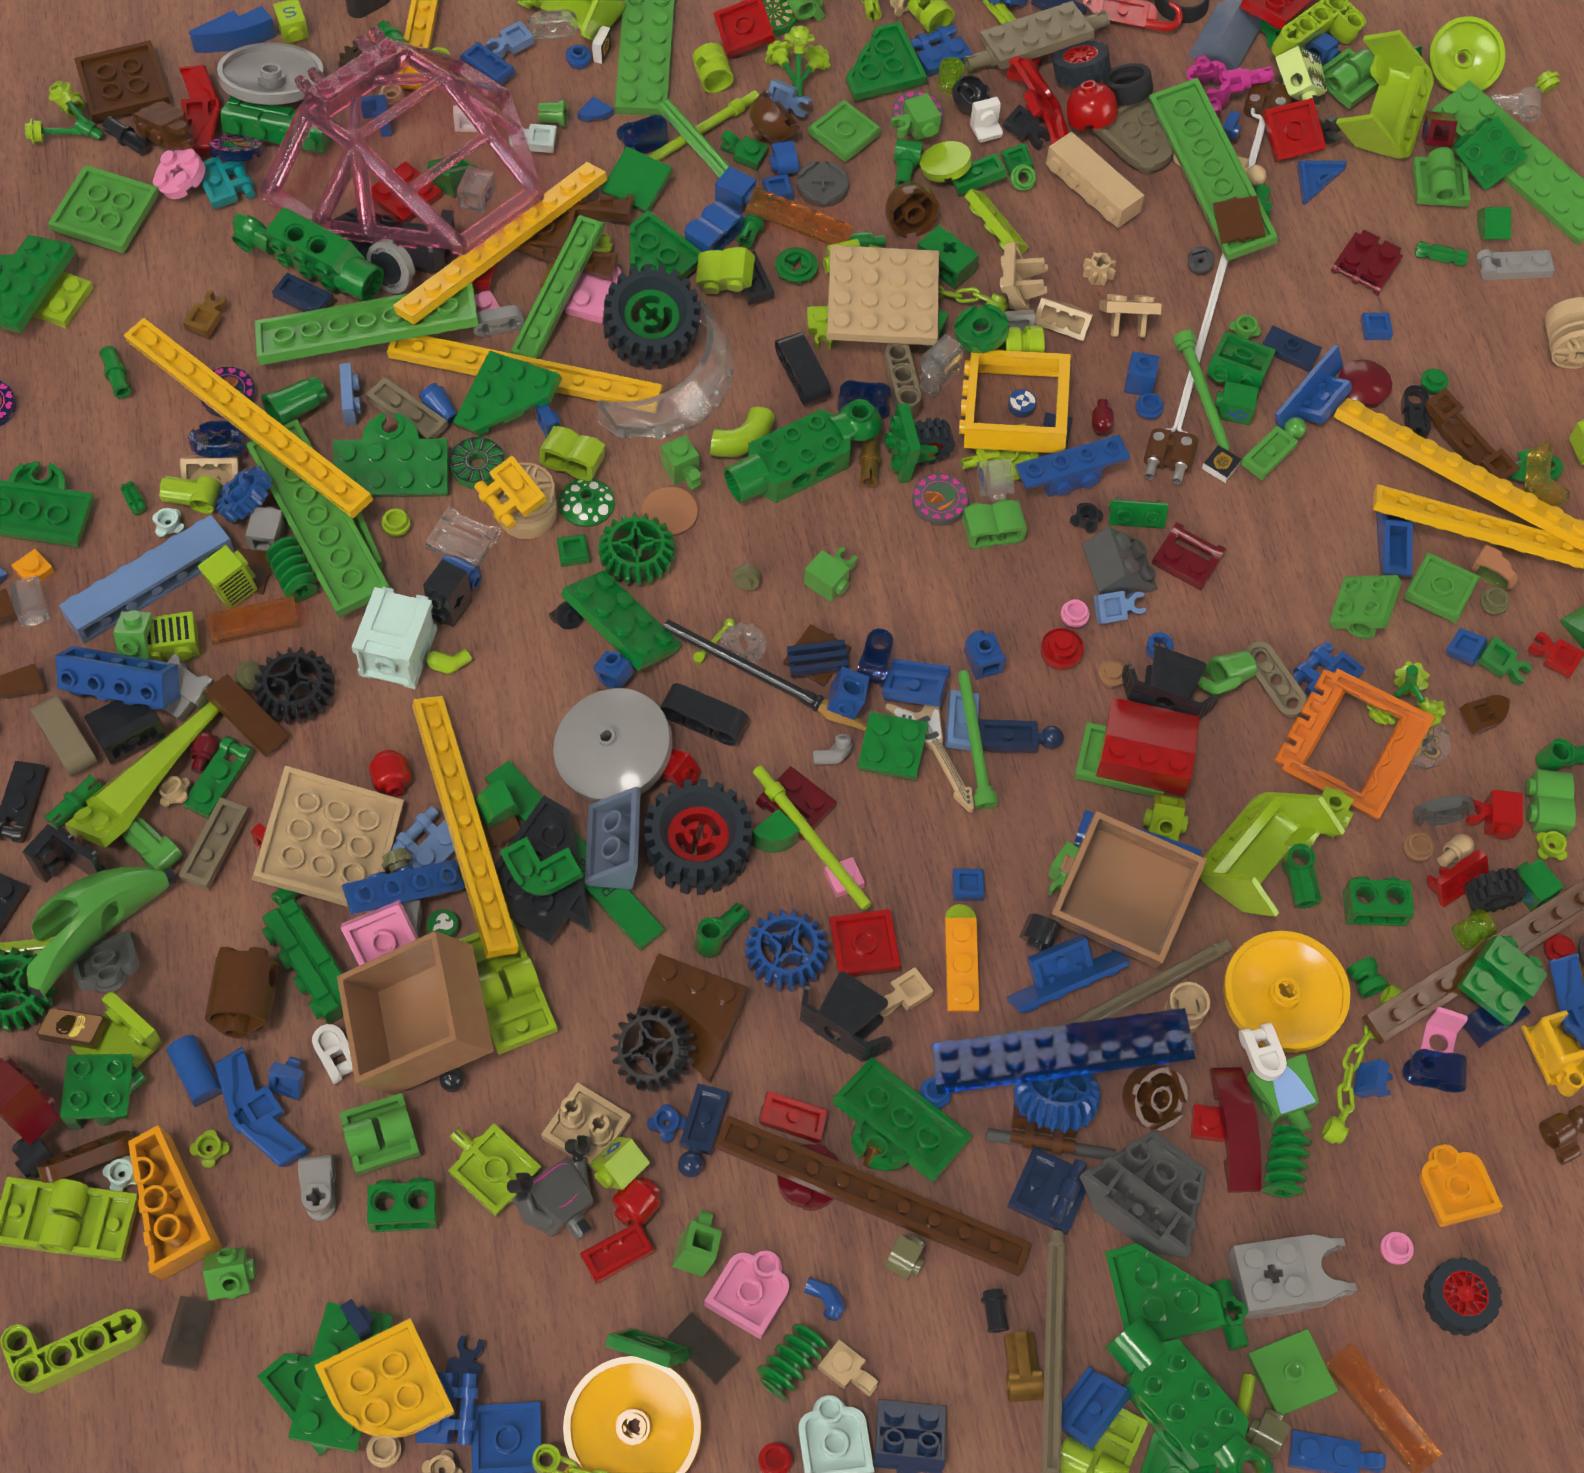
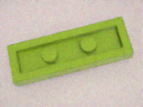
M970 189L964 196L971 204L969 206L970 210L985 221L984 227L991 234L996 235L1000 239L999 245L1003 250L1006 243L1015 242L1021 255H1023L1029 246L985 193Z

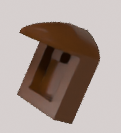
M1491 695L1466 703L1459 709L1472 734L1495 728L1502 723L1509 712L1510 699L1502 695Z

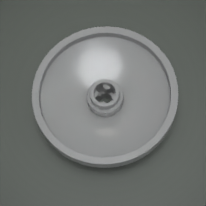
M256 43L236 48L224 55L217 66L218 82L221 88L239 100L255 104L277 105L300 101L316 93L324 82L323 64L315 54L304 48L284 43Z
M624 688L598 691L579 701L561 721L555 735L553 747L556 768L572 791L584 799L598 802L635 786L640 788V794H642L660 778L668 765L673 743L671 727L660 707L651 698L638 691Z

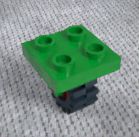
M909 403L898 404L894 416H891L889 432L885 434V445L887 449H890L892 455L891 468L893 472H896L899 483L910 482L915 466L918 463L920 465H925L926 462L935 464L934 460L940 462L944 460L943 456L948 457L951 455L950 452L954 451L955 442L949 423L944 419L940 421V418H935L933 421L931 418H926L925 422H922V420L914 422Z

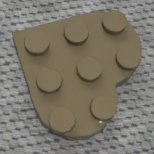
M1149 99L1133 105L1120 107L1114 122L1100 129H1093V132L1128 164L1138 169L1141 174L1147 175L1154 170L1165 167L1172 158L1173 149Z

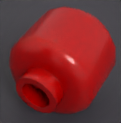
M384 750L377 753L369 764L372 785L378 793L392 797L399 796L411 783L412 776L407 759L404 755L394 750Z
M643 1176L640 1179L634 1178L623 1190L619 1189L613 1196L612 1202L616 1208L613 1214L625 1226H628L630 1223H638L643 1226L660 1208L661 1201L659 1196L661 1192L649 1179Z

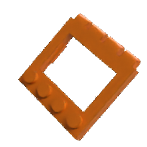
M1338 668L1335 673L1324 669L1314 686L1323 695L1321 696L1315 692L1310 693L1300 711L1309 720L1307 721L1301 717L1296 718L1286 736L1289 741L1295 743V746L1283 742L1274 758V762L1283 766L1282 773L1323 793L1326 786L1343 791L1348 797L1354 799L1350 808L1379 822L1435 716ZM1345 692L1383 712L1399 718L1360 793L1347 787L1346 783L1321 770L1316 771L1306 766Z

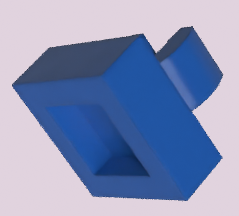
M290 1056L286 1064L274 1061L269 1070L270 1091L299 1101L304 1093L305 1071L299 1070L303 1060Z
M1381 1059L1361 1063L1356 1071L1354 1094L1361 1098L1391 1095V1091L1386 1089L1387 1081L1393 1080L1392 1074L1388 1072L1389 1063Z

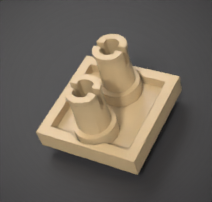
M577 1082L569 1095L562 1101L561 1107L549 1122L541 1137L573 1158V1155L565 1150L566 1141L568 1139H576L577 1141L578 1135L587 1136L591 1146L588 1153L583 1156L586 1157L587 1167L595 1171L590 1162L616 1137L621 1136L632 1117L626 1111Z

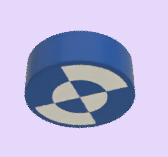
M1019 389L1011 393L1008 409L1013 415L1028 417L1035 411L1036 397L1032 392Z

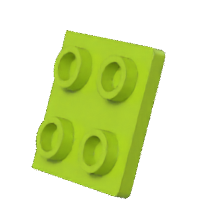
M108 992L101 1000L107 1008L103 1016H105L109 1023L96 1049L71 1046V1049L77 1055L132 1054L134 1057L133 1065L138 1068L163 1042L153 1027L114 992Z

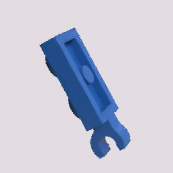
M1292 1430L1290 1433L1288 1467L1319 1473H1359V1469L1381 1473V1469L1385 1470L1386 1455L1361 1453V1442Z

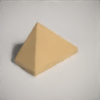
M1042 297L1035 315V325H1041L1052 331L1084 341L1093 314L1071 303Z
M218 452L209 453L210 457L202 456V454L181 457V478L196 480L200 476H208L218 480L224 486L226 482H230L239 473L238 457L219 453L223 457L216 458L215 456L218 455Z

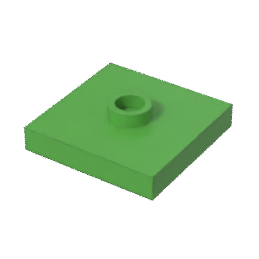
M843 100L809 126L808 134L846 163L881 135L882 128L847 101Z
M1427 552L1403 599L1456 623L1480 576Z
M1308 1329L1246 1355L1271 1409L1282 1416L1339 1392Z

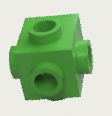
M226 1247L218 1252L204 1255L203 1276L209 1301L221 1298L235 1299L243 1294L250 1293L251 1279H256V1268L254 1259L247 1258L245 1247L236 1249Z

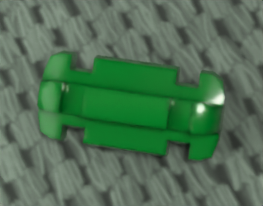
M128 481L120 486V490H122L129 508L133 511L134 515L145 513L147 510L146 503L143 501L138 488L134 486L135 483Z

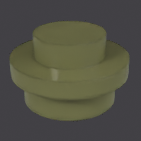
M742 564L734 569L732 581L742 590L753 591L760 584V573L753 565Z
M1492 587L1482 593L1480 605L1487 613L1500 615L1507 610L1509 597L1504 589Z
M252 660L242 662L235 671L236 683L245 690H253L256 685L255 683H258L254 675L262 674L259 670L260 664Z
M406 848L390 851L382 856L384 862L382 863V868L394 873L396 870L408 866V863L413 860L412 856L407 854Z

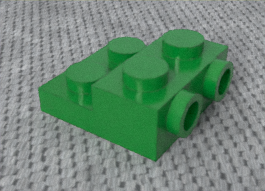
M1225 331L1212 356L1206 375L1212 376L1217 382L1228 381L1258 387L1259 392L1276 349Z
M1498 934L1485 942L1456 987L1502 1024L1508 1026L1513 1023L1525 1002L1534 997L1548 973L1542 969L1543 964L1538 958L1532 955L1525 956L1517 949L1518 943L1513 938Z

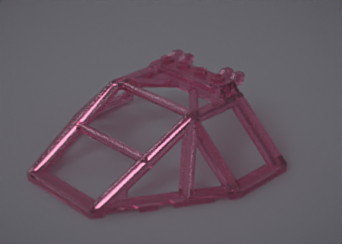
M373 27L368 31V34L376 45H373L367 37L360 35L356 38L358 48L364 53L327 77L324 76L321 70L311 67L308 69L307 74L316 83L313 86L306 77L301 75L294 79L297 87L305 96L259 189L261 198L279 211L284 206L344 239L376 243L382 239H390L397 242V246L401 245L402 247L416 249L417 245L452 249L453 254L466 255L544 199L543 188L511 92L458 57L407 42L394 41L389 37L386 38L380 29ZM407 66H411L420 72L397 74ZM425 84L359 128L362 96L377 86ZM440 87H443L480 134L407 183L363 139ZM487 99H489V100H494V101H498L499 104H500L501 110H500L498 107H496L494 104H492L490 101H488ZM350 105L347 129L331 117ZM488 117L509 131L513 148ZM312 125L345 147L315 212L282 189ZM488 143L523 190L459 234L416 191ZM368 169L426 224L427 231L376 225ZM351 178H353L359 223L331 219Z

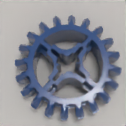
M783 908L779 910L778 917L770 911L767 914L768 921L759 917L757 920L758 927H751L749 930L751 937H747L745 940V946L748 947L745 950V958L750 959L748 962L749 970H756L754 975L756 980L765 977L764 985L766 987L775 982L778 992L782 989V985H788L789 991L792 992L795 983H798L803 988L804 983H807L806 979L815 982L817 979L816 973L824 971L823 963L828 961V954L825 951L829 947V943L823 940L826 934L825 931L817 930L819 925L817 920L808 923L809 915L805 913L799 918L797 917L796 909L792 910L791 915H785ZM788 931L786 934H777L778 932ZM800 936L809 943L812 950L811 955L806 953L805 948L799 945ZM792 944V952L789 950L788 953L784 952L781 956L782 948L785 951V947L789 948ZM762 945L766 946L768 951L774 955L773 964L764 957L761 950ZM789 965L797 966L796 968L784 969Z
M1048 1057L1046 1062L1036 1059L1034 1064L1027 1063L1026 1067L1020 1070L1013 1088L1014 1106L1018 1107L1019 1115L1026 1116L1028 1123H1038L1039 1129L1048 1127L1051 1132L1055 1129H1060L1064 1134L1069 1128L1077 1132L1080 1126L1087 1127L1090 1120H1094L1101 1100L1099 1083L1094 1081V1075L1086 1073L1085 1067H1076L1074 1061L1071 1063L1063 1062L1062 1058L1059 1061H1053L1051 1057Z

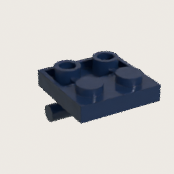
M1033 1147L1007 1208L1054 1230L1062 1231L1067 1235L1086 1193L1080 1175L1085 1172L1087 1164L1079 1159H1075L1072 1165Z
M878 1399L873 1467L894 1469L896 1473H942L945 1463L946 1406Z

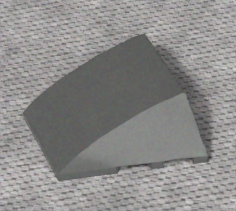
M1153 1130L1126 1146L1121 1152L1106 1158L1101 1164L1091 1170H1086L1080 1175L1094 1212L1133 1242L1155 1254L1183 1258L1190 1256L1192 1233L1196 1228L1197 1222L1195 1218L1198 1205L1201 1202L1207 1169L1162 1135Z

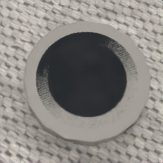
M382 239L369 248L367 261L383 269L384 279L381 286L383 290L392 294L401 293L412 286L414 282L412 281V276L415 275V268L412 258L401 245L397 246L393 242L395 241Z

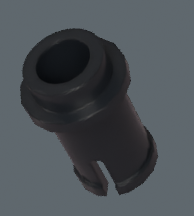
M1002 1289L983 1291V1298L980 1300L985 1305L987 1331L989 1333L1008 1331L1009 1326L1007 1325L1004 1305L1007 1296L1003 1295Z

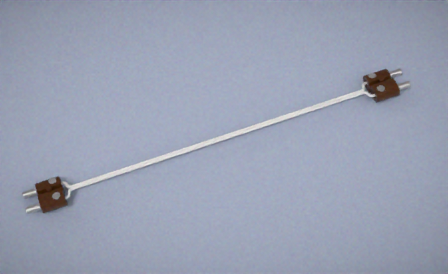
M1284 81L1282 85L1275 84L1274 88H1269V83L1253 84L1248 91L1243 111L1248 117L1259 119L1249 156L1248 168L1255 165L1264 134L1265 122L1262 112L1266 109L1292 103L1293 98L1289 96ZM1223 252L1195 348L1199 363L1228 263ZM1190 370L1173 428H1156L1151 431L1143 458L1145 464H1147L1144 475L1146 479H1154L1156 468L1164 469V466L1167 465L1171 466V470L1174 471L1172 482L1174 484H1181L1184 472H1188L1192 468L1199 440L1195 435L1181 429L1194 384ZM1177 429L1178 434L1172 435L1171 432H1174Z

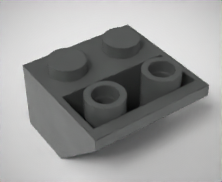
M1108 527L1082 544L1099 593L1125 591L1126 597L1131 592L1147 593L1158 589L1154 579L1156 576L1155 571L1148 562L1146 546L1140 539L1133 538L1124 532Z

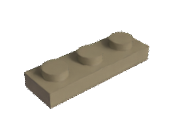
M385 376L366 393L367 401L393 420H395V413H400L409 418L417 428L420 439L437 438L448 427L447 420Z
M221 797L219 798L178 875L181 881L209 891L250 813L248 807Z

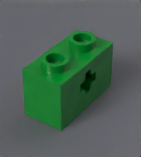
M940 225L917 243V250L939 251L938 278L954 290L976 273L979 255L973 248L966 246L953 233L946 231Z

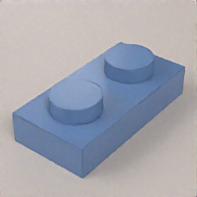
M351 363L339 364L342 412L345 425H357L356 414L361 413L360 397H355V391L360 390L358 374H353Z
M950 690L947 705L945 747L971 751L961 691ZM973 693L978 718L979 694Z

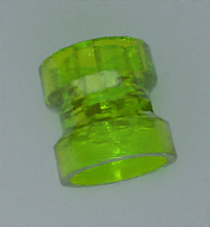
M948 57L940 62L937 87L941 92L952 94L954 83L964 75L965 66L960 59Z
M1476 909L1469 914L1468 920H1460L1452 926V933L1461 947L1470 950L1481 943L1482 939L1486 940L1497 933V928L1488 913L1484 910Z

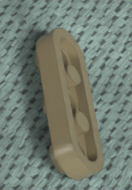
M1264 641L1250 644L1246 651L1253 656L1256 662L1257 673L1255 676L1284 716L1288 718L1300 717L1302 715L1300 711L1307 700L1303 690L1270 644ZM1259 655H1266V659L1263 662L1256 661ZM1280 677L1282 682L1279 685H1273L1272 681L1274 678ZM1297 700L1298 705L1295 708H1289L1288 704L1290 701Z

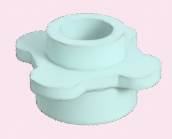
M163 508L153 515L152 520L156 523L155 533L158 537H165L167 534L172 533L179 534L184 530V525L180 523L181 512L178 509Z
M123 1156L121 1159H116L104 1167L103 1175L111 1183L110 1190L123 1192L124 1188L130 1185H137L134 1181L131 1156ZM125 1172L124 1177H119V1174Z

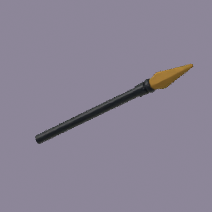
M669 619L665 622L663 630L798 699L802 704L809 708L811 707L813 711L821 713L826 720L866 731L867 725L859 718L855 717L853 720L827 710L828 700L824 699L822 695L816 696V693L792 684Z

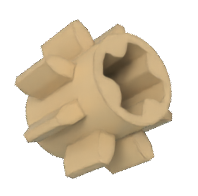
M1093 252L1091 259L1085 258L1083 277L1088 278L1091 285L1105 286L1107 279H1114L1116 261H1111L1107 253Z

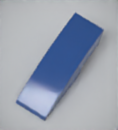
M263 6L241 16L235 10L230 11L189 31L192 47L196 53L232 51L242 46L262 43L276 37L273 20Z
M1377 511V542L1382 575L1411 577L1413 522Z

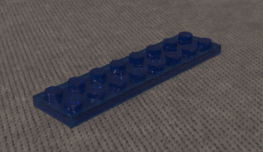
M1185 1008L932 1043L937 1094L1196 1059Z

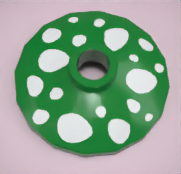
M576 479L567 484L561 491L558 504L560 513L566 521L575 526L592 527L603 523L610 517L614 510L615 499L613 492L607 484L598 479H592L591 481ZM589 496L590 498L584 499L582 497Z

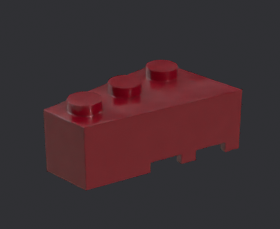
M0 1057V1117L30 1146L60 1119L59 1115L52 1108L57 1103L44 1089L38 1092L37 1090L40 1087L27 1073L22 1076L21 1073L23 1071L11 1058L5 1061Z

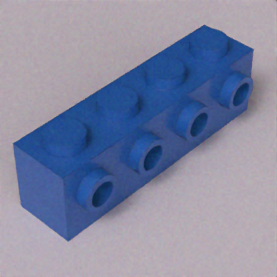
M71 646L55 655L58 689L70 691L73 695L88 694L94 695L100 700H122L124 704H144L156 710L167 708L169 704L179 699L178 664Z

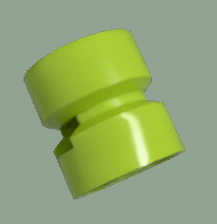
M909 0L908 2L909 11L920 21L928 33L934 32L936 28L943 25L948 27L953 21L954 10L945 0Z
M706 43L694 51L692 61L704 91L719 93L731 86L734 81V75L725 51L720 44Z
M1041 325L1026 326L1024 330H1021L1018 326H1009L1008 337L1001 345V350L1044 353L1043 327Z

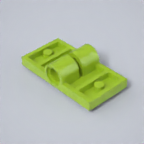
M512 919L511 923L519 946L517 954L486 958L479 932L458 939L473 945L490 1035L498 1055L558 1032L554 1018L541 990L532 961L527 956Z
M7 1177L0 1200V1246L124 1262L138 1208L139 1195L136 1193L90 1188L81 1182L69 1179H60L54 1183H43L37 1180Z
M1122 1408L1092 1450L1066 1435L1061 1446V1473H1129L1130 1465L1149 1422Z

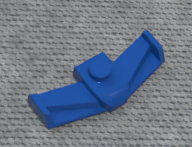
M1574 953L1551 960L1549 963L1558 999L1559 1012L1566 1010L1569 1013L1561 1022V1026L1565 1033L1575 1037L1584 1048V983L1578 961L1579 954Z
M243 1047L214 1063L229 1113L228 1119L237 1133L246 1136L278 1167H288L309 1153L303 1144L276 1121L285 1113L269 1087L266 1085L256 1091Z

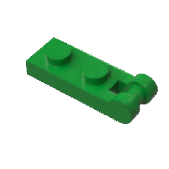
M225 736L219 745V750L189 792L187 800L182 803L184 808L209 819L219 798L225 799L250 763L255 749L247 744L243 746L237 744L236 739ZM231 754L237 756L234 763L228 761Z

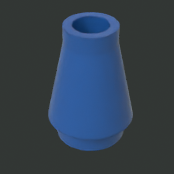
M437 383L428 385L420 393L421 403L447 420L448 425L453 423L457 412L444 387L439 386Z

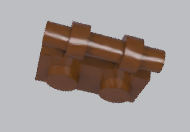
M1014 1101L1011 1127L1024 1129V1132L1011 1130L1009 1143L1021 1144L1022 1148L1031 1150L1032 1146L1050 1149L1051 1153L1061 1155V1152L1074 1154L1076 1141L1063 1138L1064 1136L1075 1138L1076 1131L1069 1128L1064 1134L1060 1129H1055L1053 1132L1048 1127L1039 1129L1038 1123H1028L1026 1116L1019 1115V1109L1014 1106ZM1035 1131H1036V1132L1048 1133V1134H1053V1135H1052V1136H1046V1135H1040V1134H1034V1133H1035Z

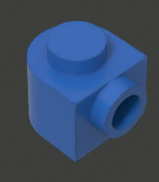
M1327 33L1319 34L1304 48L1320 56L1322 66L1341 53V50L1338 49L1340 41Z
M793 140L773 144L771 147L773 155L769 156L771 171H776L777 176L799 172L798 156Z
M606 650L593 667L598 680L609 689L622 688L634 673L630 661L615 651L609 652Z

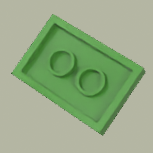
M1090 722L1086 723L1074 779L1149 797H1154V793L1164 795L1162 791L1097 777L1096 772L1106 726Z

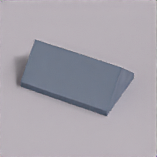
M1242 0L1219 2L1191 49L1189 57L1196 59L1198 56L1205 55L1209 58L1210 62L1219 61L1225 64L1227 70L1237 69V67H1240L1260 31L1261 18L1253 17L1247 11L1240 8Z
M635 786L588 806L585 884L588 886L632 890L638 868L639 787Z

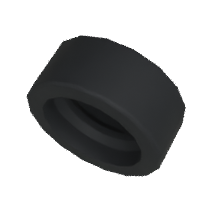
M1129 63L1114 67L1108 73V76L1103 78V84L1107 85L1115 93L1117 104L1120 106L1139 103L1148 98L1153 92L1151 70L1143 64Z

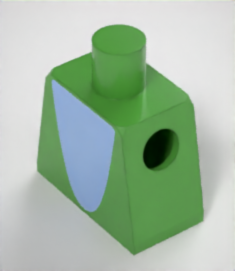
M1305 1053L1287 1059L1285 1071L1274 1081L1263 1080L1254 1071L1250 1072L1247 1076L1251 1095L1270 1124L1277 1125L1288 1121L1290 1126L1300 1129L1303 1134L1313 1129L1306 1114L1311 1113L1315 1109L1319 1099Z

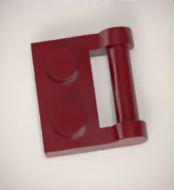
M1176 522L1153 557L1151 564L1202 591L1227 549L1221 545L1215 546L1185 530L1182 524ZM1180 539L1212 557L1210 560H1207L1177 544L1176 541Z
M792 766L776 780L786 790L785 795L801 815L807 819L813 830L836 807L837 801ZM764 792L758 797L755 804L762 810L767 809L773 814L779 809L787 816L776 802H772ZM799 832V839L803 841L805 838Z

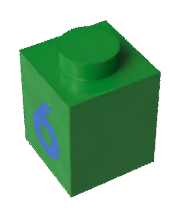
M1226 381L1223 391H1217L1214 403L1215 407L1219 408L1218 415L1220 420L1249 426L1255 411L1258 387Z
M1541 858L1532 864L1526 861L1516 868L1519 871L1527 893L1522 902L1530 912L1558 895L1564 887Z

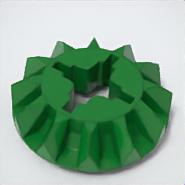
M800 247L788 248L783 250L776 258L775 270L778 272L779 279H786L788 284L792 281L797 282L798 285L802 281L810 282L811 278L817 274L818 261L815 255L807 249ZM801 261V268L792 271V266L795 267Z

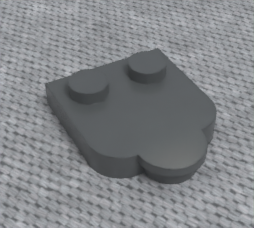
M127 930L95 943L71 966L74 978L82 991L97 989L101 993H107L122 987L126 983L128 976L139 969L141 962L130 931Z

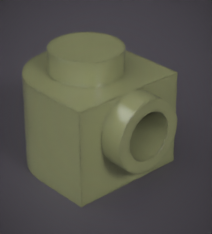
M900 1235L884 1268L906 1280L910 1274L917 1277L925 1259L920 1257L925 1243L911 1235H908L907 1238Z
M1265 1409L1260 1420L1256 1418L1252 1420L1245 1437L1251 1439L1250 1444L1259 1446L1269 1457L1275 1459L1291 1425L1284 1422L1285 1418L1281 1414L1271 1409Z

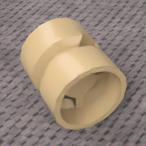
M1184 982L1178 984L1172 990L1163 1008L1162 1018L1165 1026L1177 1035L1185 1036L1196 1032L1210 1009L1209 994L1197 983Z

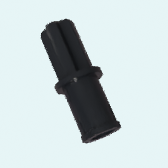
M109 116L104 120L103 130L115 137L120 145H127L141 155L147 153V150L150 148L149 142L137 135L134 128L122 124L113 116Z

